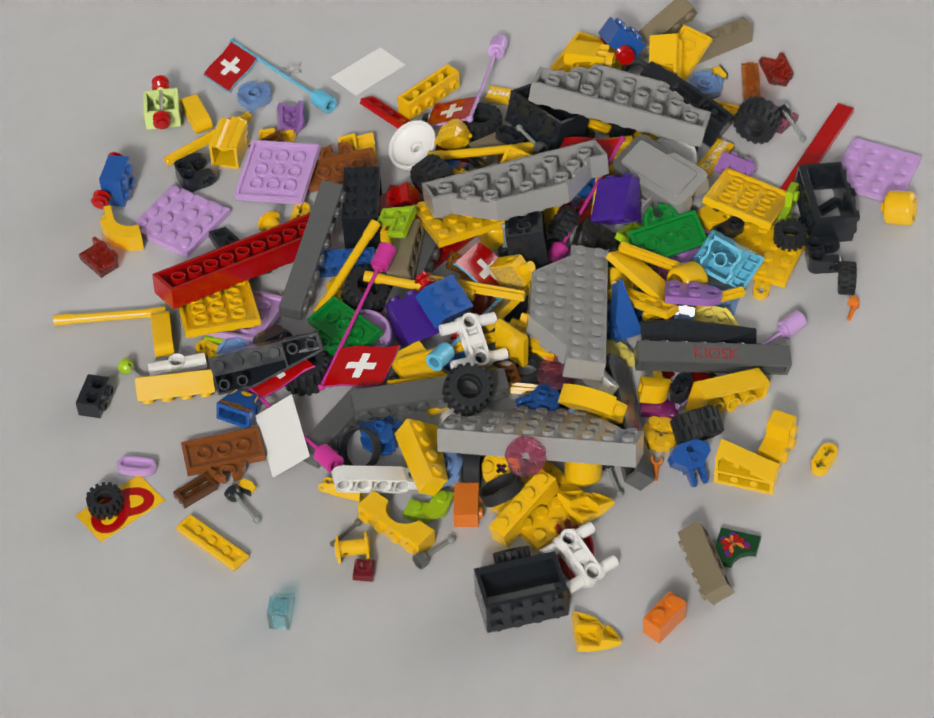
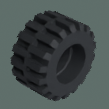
M748 97L742 102L734 115L733 126L736 128L735 131L740 134V137L745 138L748 142H753V144L767 143L773 138L781 125L782 116L780 115V110H777V106L773 105L770 100L767 101L763 97Z
M480 102L474 111L473 121H463L472 134L470 143L495 133L496 127L502 125V113L495 105H491L488 102Z
M430 154L412 166L410 177L414 187L419 190V193L423 194L422 183L452 176L454 172L444 159L438 155Z
M366 265L363 268L358 266L356 270L352 269L346 277L341 289V298H343L342 302L353 310L357 309L364 294L359 290V287L367 288L369 282L363 281L365 270L374 272L373 266L372 268ZM373 283L370 289L373 295H367L361 309L381 312L391 292V285Z
M320 352L307 359L315 367L302 373L284 386L288 392L291 391L292 394H299V396L306 394L311 396L312 393H319L318 385L321 384L329 367L325 352Z
M461 363L457 368H452L443 384L442 395H444V402H448L447 407L449 409H455L454 413L461 412V416H466V414L474 416L476 412L479 414L487 407L494 392V388H492L494 383L493 380H490V373L486 374V369L484 367L479 369V364L476 363L474 366H471L470 363H466L463 366ZM461 381H470L478 388L479 395L474 398H466L459 393L457 384Z
M717 406L697 408L682 413L670 421L677 445L694 439L704 441L721 434L725 430Z

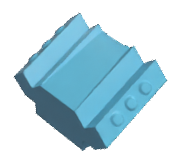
M712 230L692 261L699 263L708 275L724 284H729L734 288L743 286L745 289L765 258L737 243L732 238Z

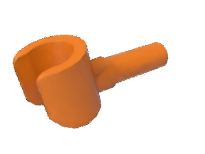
M853 295L847 302V305L851 307L847 317L848 321L852 320L855 310L860 307V299Z
M653 454L651 456V462L654 465L653 474L655 481H658L659 466L663 464L664 459L660 455V461L656 463L654 462L655 456Z

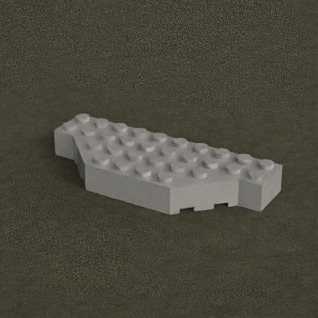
M599 64L592 65L590 69H585L584 67L572 68L571 72L539 67L532 81L528 101L537 105L550 106L552 109H561L571 114L583 115L589 119L602 120L604 123L617 124L623 128H632L638 132H647L656 137H665L675 142L680 141L688 143L690 146L699 147L702 145L711 115L709 111L694 108L691 104H685L683 102L684 98L676 91L672 92L666 82Z
M591 140L422 183L424 203L434 218H444L450 214L497 221L509 220L511 217L525 216L531 212L544 211L546 208L560 207L563 204L569 203L592 178H600L603 175L609 174L608 157L597 141Z
M571 245L568 257L532 272L528 294L526 334L529 338L538 340L540 342L539 346L549 354L553 352L558 356V361L563 364V377L602 382L606 366L608 260L606 256L608 255V250Z
M519 406L513 409L469 417L452 414L447 416L437 428V452L636 468L643 456L644 431H638L637 428H627L624 430L594 414H587L586 411H575L574 413L567 412L565 409L548 411L547 408H537L534 410L528 409L526 406Z

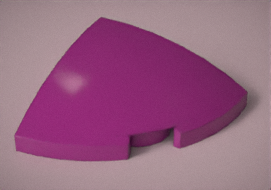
M668 399L660 404L640 403L641 417L657 416L673 419L679 415L675 405Z

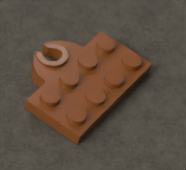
M347 141L345 143H337L339 150L337 153H333L331 144L325 148L322 147L320 159L316 161L309 184L310 193L319 190L322 180L343 185L344 168L377 167L372 147L354 151Z
M258 426L181 442L187 475L193 476L207 472L215 482L222 484L227 483L225 473L231 472L233 481L236 482L245 474L246 464L266 460Z

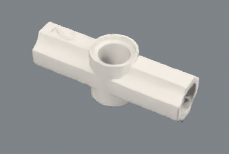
M175 353L169 356L168 360L149 363L148 368L151 376L207 369L205 353L189 356Z

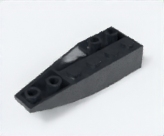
M651 61L640 73V76L666 82L672 92L676 91L684 98L683 102L685 104H691L694 108L711 112L702 142L709 148L733 124V114L667 69Z
M686 319L640 322L641 340H667L671 342L705 341L707 343L725 342L734 344L740 342L745 344L757 343L756 328Z
M319 331L215 353L208 360L218 395H223L235 389L244 390L256 387L322 352L324 348Z

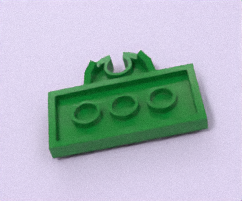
M658 203L656 206L662 217H655L653 215V207L650 206L643 215V227L627 233L631 245L666 258L700 248L707 239L695 210L678 215L674 207L670 204Z
M336 296L329 299L307 318L308 324L316 329L313 332L319 331L322 344H327L323 347L324 350L322 351L325 352L326 356L335 355L355 313V310ZM358 314L342 348L371 346L384 334L381 329Z

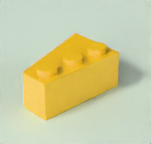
M721 438L715 456L714 482L773 495L778 480L780 464Z

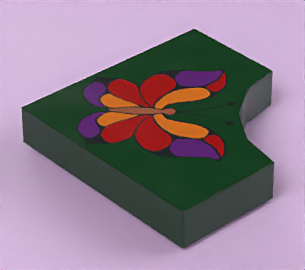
M721 528L715 548L723 566L732 568L733 564L740 558L747 556L756 557L761 536Z

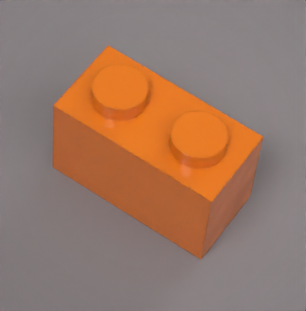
M455 483L454 527H479V519H483V507H479V503H483L479 496V483Z
M669 591L643 617V633L660 643L686 617L687 602Z

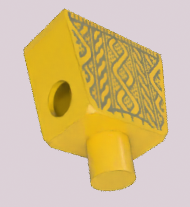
M517 254L497 258L489 267V270L501 287L520 290L530 282L532 272L535 270V264L532 261L526 262L522 255Z

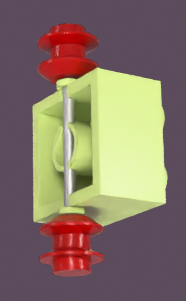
M163 75L155 76L152 79V90L143 91L146 129L162 130L168 127L181 126L178 88L169 89L167 77Z

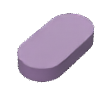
M124 456L117 461L118 471L123 475L147 477L153 475L157 470L155 460L148 457Z

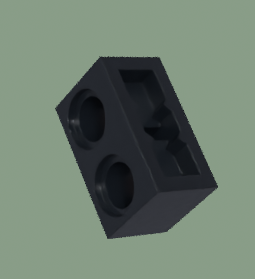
M87 375L75 402L78 415L101 418L103 412L107 410L109 397H112L114 393V386L111 384L110 377Z

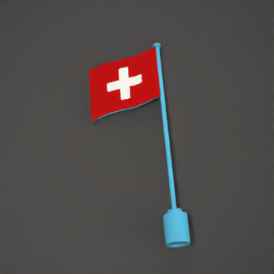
M233 38L229 40V45L204 73V77L228 93H231L234 86L251 70L258 60L311 95V103L325 113H331L337 105V100L321 89H317L314 92L310 91L235 42Z
M480 242L473 245L453 264L463 270L475 282L500 286L489 270V267L499 257ZM495 297L497 300L483 314L489 313L503 298ZM460 337L456 338L450 345L445 342L440 343L427 355V365L434 371H440L455 356L453 347L460 341Z

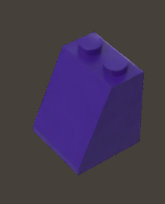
M622 174L620 178L605 176V179L598 180L591 222L605 225L641 222L640 178L633 177V174Z
M416 289L407 292V297L400 299L399 296L388 299L389 303L384 305L400 348L439 333V328L435 329L415 298L420 293Z

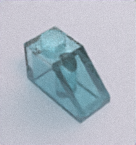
M274 592L270 596L267 609L269 629L290 630L295 593Z

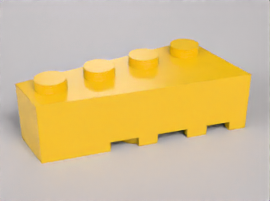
M759 367L693 383L684 411L688 412L706 406H717L719 413L723 411L729 413L734 411L740 404L746 406L765 398L771 382Z
M407 418L394 435L418 492L435 496L448 481L443 452H437L438 425Z

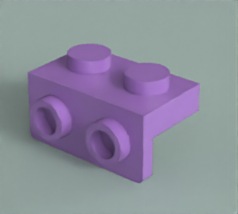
M299 100L296 107L279 102L277 106V130H294L297 136L300 129L304 128L305 120L303 115L305 109L303 108L302 101Z
M724 151L714 168L715 173L720 175L727 167L750 177L753 172L758 170L755 162L751 159L745 158L743 160L733 152L726 153Z

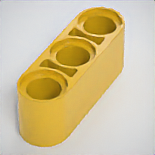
M197 94L180 98L181 108L195 134L213 129L210 116Z
M170 312L151 313L155 356L163 357L175 354Z

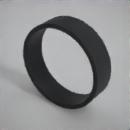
M353 427L345 431L340 438L338 453L344 459L343 465L354 466L347 455V444L354 432L362 430L370 437L373 446L371 459L365 466H375L381 455V443L377 434L366 427Z
M517 472L506 473L486 484L480 490L479 496L485 507H495L516 496L524 487V483Z

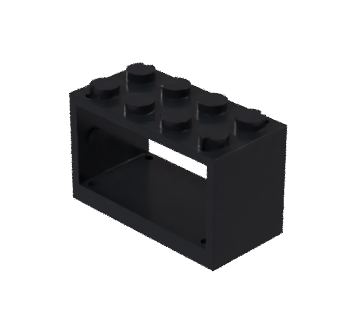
M532 83L511 90L505 121L515 128L518 124L522 125L523 130L536 142H544L549 147V151L559 149L565 138L585 137L589 118L528 101Z
M841 162L798 165L795 183H799L798 191H800V197L797 205L801 218H803V223L808 229L807 235H810V237L835 235L838 237L839 242L852 241L854 233L857 232L856 225L860 221V214L856 210L855 197L851 194V184L847 182V172L843 169ZM832 189L835 198H837V206L841 216L822 217L814 190Z
M380 166L344 168L343 187L344 192H346V199L342 203V227L345 249L355 248L371 219L377 221L380 216L379 196L382 195ZM382 227L378 229L366 247L378 248L381 243L380 231Z
M535 211L525 216H515L505 220V237L509 256L522 255L526 262L532 261L535 264V270L549 265L547 231L543 211Z
M555 551L474 568L475 595L487 633L500 632L504 629L518 628L523 625L540 623L544 620L569 615L568 587ZM552 583L555 586V590L489 604L487 600L489 597Z

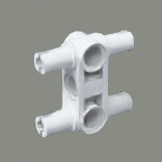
M495 312L482 315L466 313L462 317L456 318L454 322L439 325L441 336L453 333L459 334L466 355L465 358L451 361V369L457 368L461 363L463 366L466 363L474 366L476 363L479 364L478 368L481 369L482 367L491 366L493 362L508 359L509 355L506 347L493 351L488 350L481 326L494 324L497 321ZM464 321L470 322L472 327H467ZM475 357H481L483 363L477 362Z
M587 522L577 529H565L552 540L551 544L538 552V554L555 551L556 555L560 554L575 575L573 579L566 582L568 595L580 588L593 587L605 577L607 572L619 565L618 559L614 555L600 563L597 562L582 539L595 532V527L591 522ZM563 539H567L570 544H567ZM587 572L593 574L594 578L588 576Z

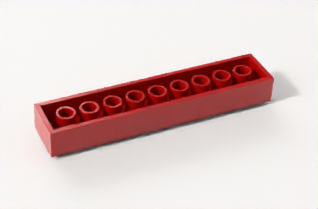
M311 213L153 273L154 293L171 308L176 309L256 276H261L271 270H276L286 264L293 263Z

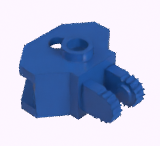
M542 383L538 384L534 391H530V395L517 398L515 404L517 407L526 406L528 409L547 408L548 411H555L561 405L558 403L560 394L556 387Z
M387 416L383 420L378 418L375 421H363L359 425V427L369 428L377 434L381 443V455H391L396 451L394 434L403 424L400 420L394 422L391 416ZM360 430V441L363 449L373 452L370 437Z
M699 439L678 444L667 459L670 468L679 470L683 475H686L692 488L697 486V480L694 475L695 471H698L700 479L704 484L709 482L704 467L706 465L705 460L711 451L709 444Z

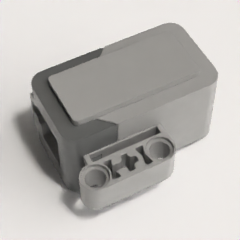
M646 135L637 136L613 161L616 178L622 177V174H633V177L640 178L641 220L650 206L653 207V215L655 217H662L656 207L658 203L670 204L675 208L678 215L692 210L697 212L706 205L702 203L705 194L709 191L706 171Z

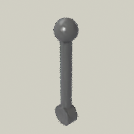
M356 519L354 524L338 537L339 541L355 527L361 526V519ZM335 539L329 543L331 547H334Z

